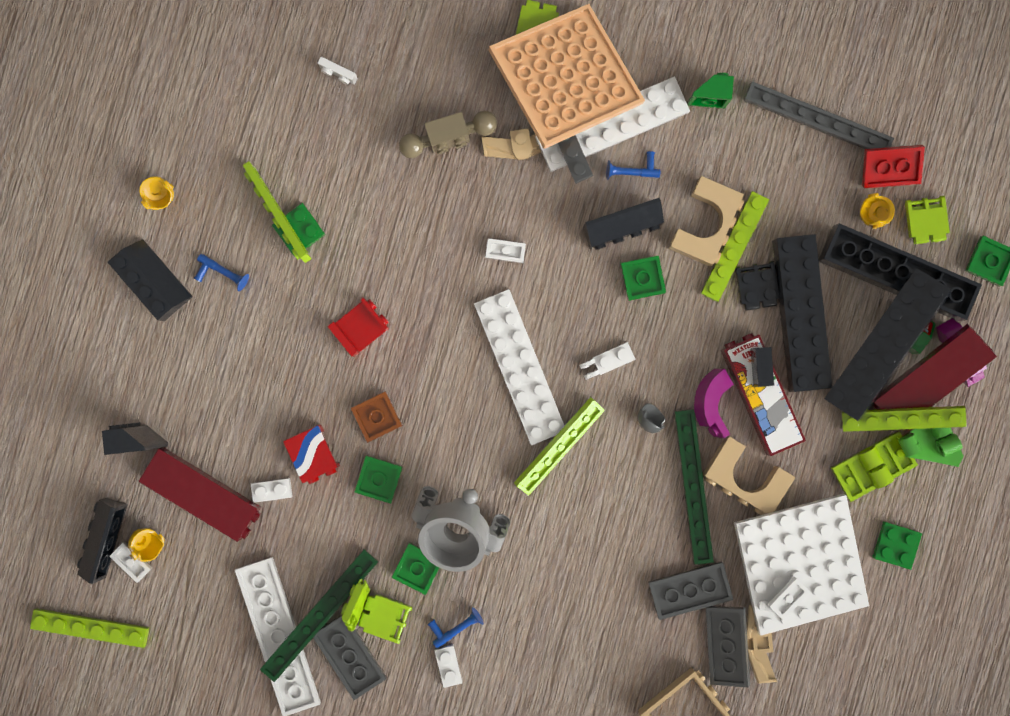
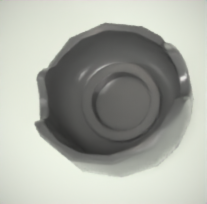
M646 403L638 412V422L645 431L653 434L660 432L665 427L663 423L666 419L654 405Z

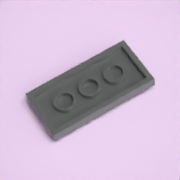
M722 561L648 582L659 620L733 600Z
M706 607L710 685L748 688L750 686L746 608Z
M342 615L320 629L313 637L353 700H356L387 679L357 630L349 631L342 620Z

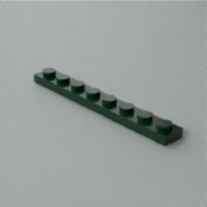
M694 409L674 411L693 564L712 563L714 560Z
M363 549L263 664L260 671L275 682L350 596L352 586L358 584L360 579L364 580L379 561Z

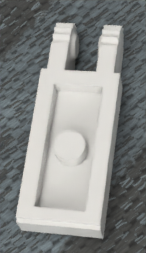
M627 342L597 355L592 360L579 366L581 369H585L595 363L597 370L587 373L584 376L587 380L635 360V357Z

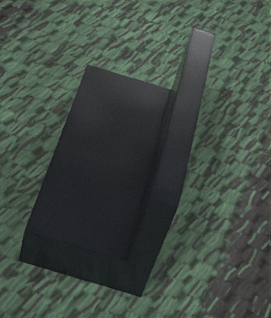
M751 348L753 387L774 386L772 348Z

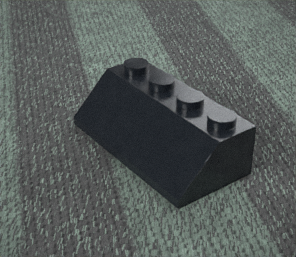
M660 197L585 222L583 230L589 248H595V251L605 248L607 243L613 242V244L623 242L624 237L631 235V238L643 235L642 231L649 229L650 232L661 229L660 225L664 223Z
M144 239L123 248L107 262L158 321H166L193 297Z
M140 422L108 426L109 430L102 431L104 455L145 451L168 446V442L149 426H141Z
M103 498L97 501L94 506V519L91 520L88 526L89 536L84 541V553L77 564V568H79L77 575L90 584H94L107 576L112 559L110 555L114 552L128 505L126 503Z

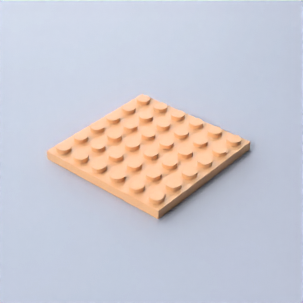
M590 4L489 46L488 50L544 149L633 109L645 101Z

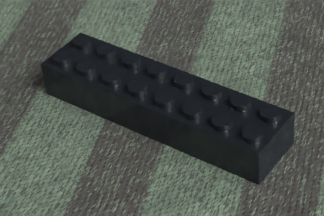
M840 223L832 227L818 259L823 264L895 295H898L917 268L952 289L951 294L937 313L954 318L956 321L968 320L982 287L980 283Z
M816 234L777 238L772 241L780 295L779 308L789 392L832 388Z
M916 268L824 399L860 422L949 297L952 289Z

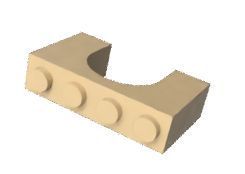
M701 176L695 185L691 197L711 205L717 211L720 221L719 228L713 236L708 238H700L677 229L668 249L707 266H712L714 263L717 264L721 257L719 250L721 246H725L729 238L726 234L729 228L732 229L737 218L734 217L736 211H740L744 204V200H742L744 194Z
M727 436L723 439L702 473L706 477L705 481L713 486L716 484L723 487L721 491L729 496H732V494L738 496L739 499L737 501L747 507L749 504L754 506V511L759 515L774 512L795 477L780 467L774 466L763 485L758 489L752 491L740 489L734 481L733 469L746 446Z

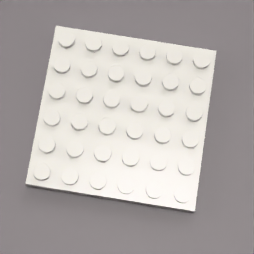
M845 494L734 522L757 632L760 636L869 606L847 496ZM793 577H796L810 592L782 620L767 604Z

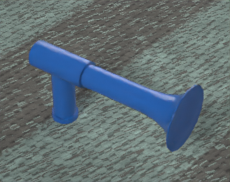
M646 152L647 168L616 167L608 160L606 179L608 180L614 175L659 178L660 169H654L655 152Z
M200 254L197 258V261L202 263L194 279L202 282L208 268L219 272L235 282L237 291L243 290L249 280V274L244 276L237 275L204 254Z
M472 607V613L466 620L444 634L436 624L435 619L427 625L430 626L437 637L433 641V645L439 648L470 625L475 623L483 625L484 622L479 612Z

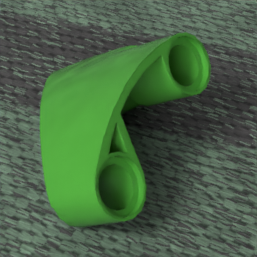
M951 428L913 429L898 440L905 456L908 458L959 467L964 457L961 451L963 449L962 443L955 433L953 434Z

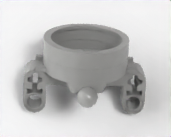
M431 486L422 488L412 513V519L417 522L416 528L421 529L418 538L419 547L423 555L432 564L448 571H467L477 566L484 554L489 556L490 552L500 551L510 526V519L503 514H497L494 516L491 526H488L486 520L480 514L479 506L474 504L478 499V494L474 489H466L463 492V499L455 498L453 502L435 505L438 491ZM447 523L461 525L468 529L469 533H454L447 527Z

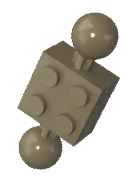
M489 111L477 113L473 121L465 123L462 112L424 123L428 135L422 137L412 133L404 135L399 142V150L407 158H416L422 153L423 148L432 146L433 153L437 152L438 154L446 153L452 147H456V149L463 148L470 142L469 134L476 132L482 136L492 134L496 130L497 119Z

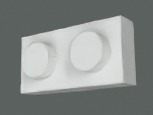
M320 57L318 65L321 68V72L328 76L333 74L339 77L338 80L348 85L351 83L355 85L358 79L356 73Z
M488 238L485 258L523 263L526 244Z
M290 478L251 484L253 503L293 497Z
M123 542L110 557L138 583L152 567L147 562H141L137 559L134 561L130 557L131 551L128 548V543Z
M793 577L767 605L783 620L810 591L796 577Z
M454 644L436 648L434 651L443 687L462 684L463 681Z

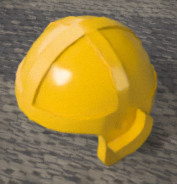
M158 176L146 178L139 189L142 205L146 209L153 210L167 207L173 200L174 186Z
M879 193L869 194L860 208L862 221L866 225L871 226L872 229L888 224L895 214L893 202L887 197L879 196Z
M150 528L135 530L128 541V548L131 551L130 557L134 561L137 559L141 562L154 560L164 546L165 540L161 534L158 535Z

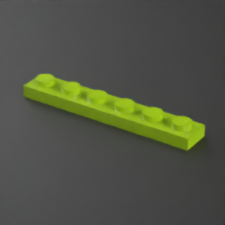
M249 161L243 164L246 170L244 172L245 177L250 183L253 181L256 186L253 189L259 198L263 197L265 201L263 206L268 213L272 212L274 215L272 220L277 228H282L284 231L282 236L287 244H292L294 249L291 251L297 260L302 259L305 263L312 258L256 168Z
M753 191L750 193L729 235L727 243L721 251V257L718 263H715L700 294L719 302L769 199Z
M590 397L517 478L514 484L529 496L605 410Z
M965 406L868 410L860 422L842 411L843 432L967 427Z
M37 608L33 610L30 629L141 648L146 647L149 627Z

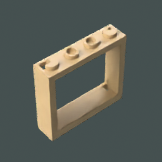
M691 667L638 711L640 716H652L650 712L692 678L723 716H730L728 713L730 708L723 700L721 702L718 701L715 697L718 694L711 685L707 687L703 682L705 677L699 670L695 672Z

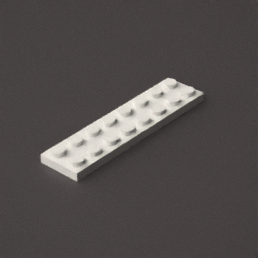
M675 76L640 91L645 99L643 104L576 134L585 157L689 113V107ZM535 136L550 172L567 166L558 143L544 149L537 136Z
M510 290L474 303L530 444L533 445L556 436L564 427V423Z
M273 557L235 569L265 662L296 628ZM302 650L275 682L271 680L282 716H288L321 703L304 650Z

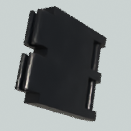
M770 261L769 264H752L751 267L740 268L738 266L735 268L741 305L745 304L746 311L760 309L759 302H762L763 308L777 306L776 299H780L774 261ZM770 268V269L758 271V269ZM753 270V272H747V273H742V274H741V272H743V271Z

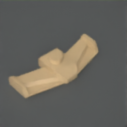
M529 128L510 131L511 139L481 136L484 156L509 158L519 161L529 159V157L541 153V150L535 138L536 134L530 136Z
M750 604L746 623L750 664L758 684L777 682L767 653L774 652L772 633L761 636L758 634L752 604Z

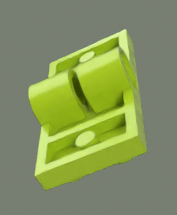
M896 431L831 467L849 502L860 498L876 488L879 489L891 484L894 478L918 466L914 458L905 456L898 441L902 437L900 431Z

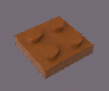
M386 391L351 408L367 443L403 426Z

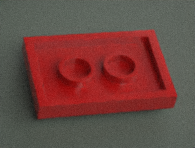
M911 145L865 149L862 187L876 188L921 184L925 146Z

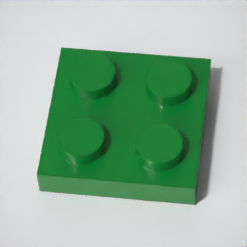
M303 203L285 215L305 249L326 235ZM275 223L272 224L273 228L278 233L283 242L286 244L288 249L290 251L294 249L291 243L287 244V242L284 240L282 236L284 231L282 230V228L278 229Z
M984 235L980 236L965 271L999 287L1003 286L1010 271V247Z
M659 256L621 263L628 301L666 293Z
M366 455L354 493L391 504L403 466Z
M883 521L872 558L912 570L922 533Z
M409 542L392 578L426 595L439 567L432 564L423 555L420 547Z

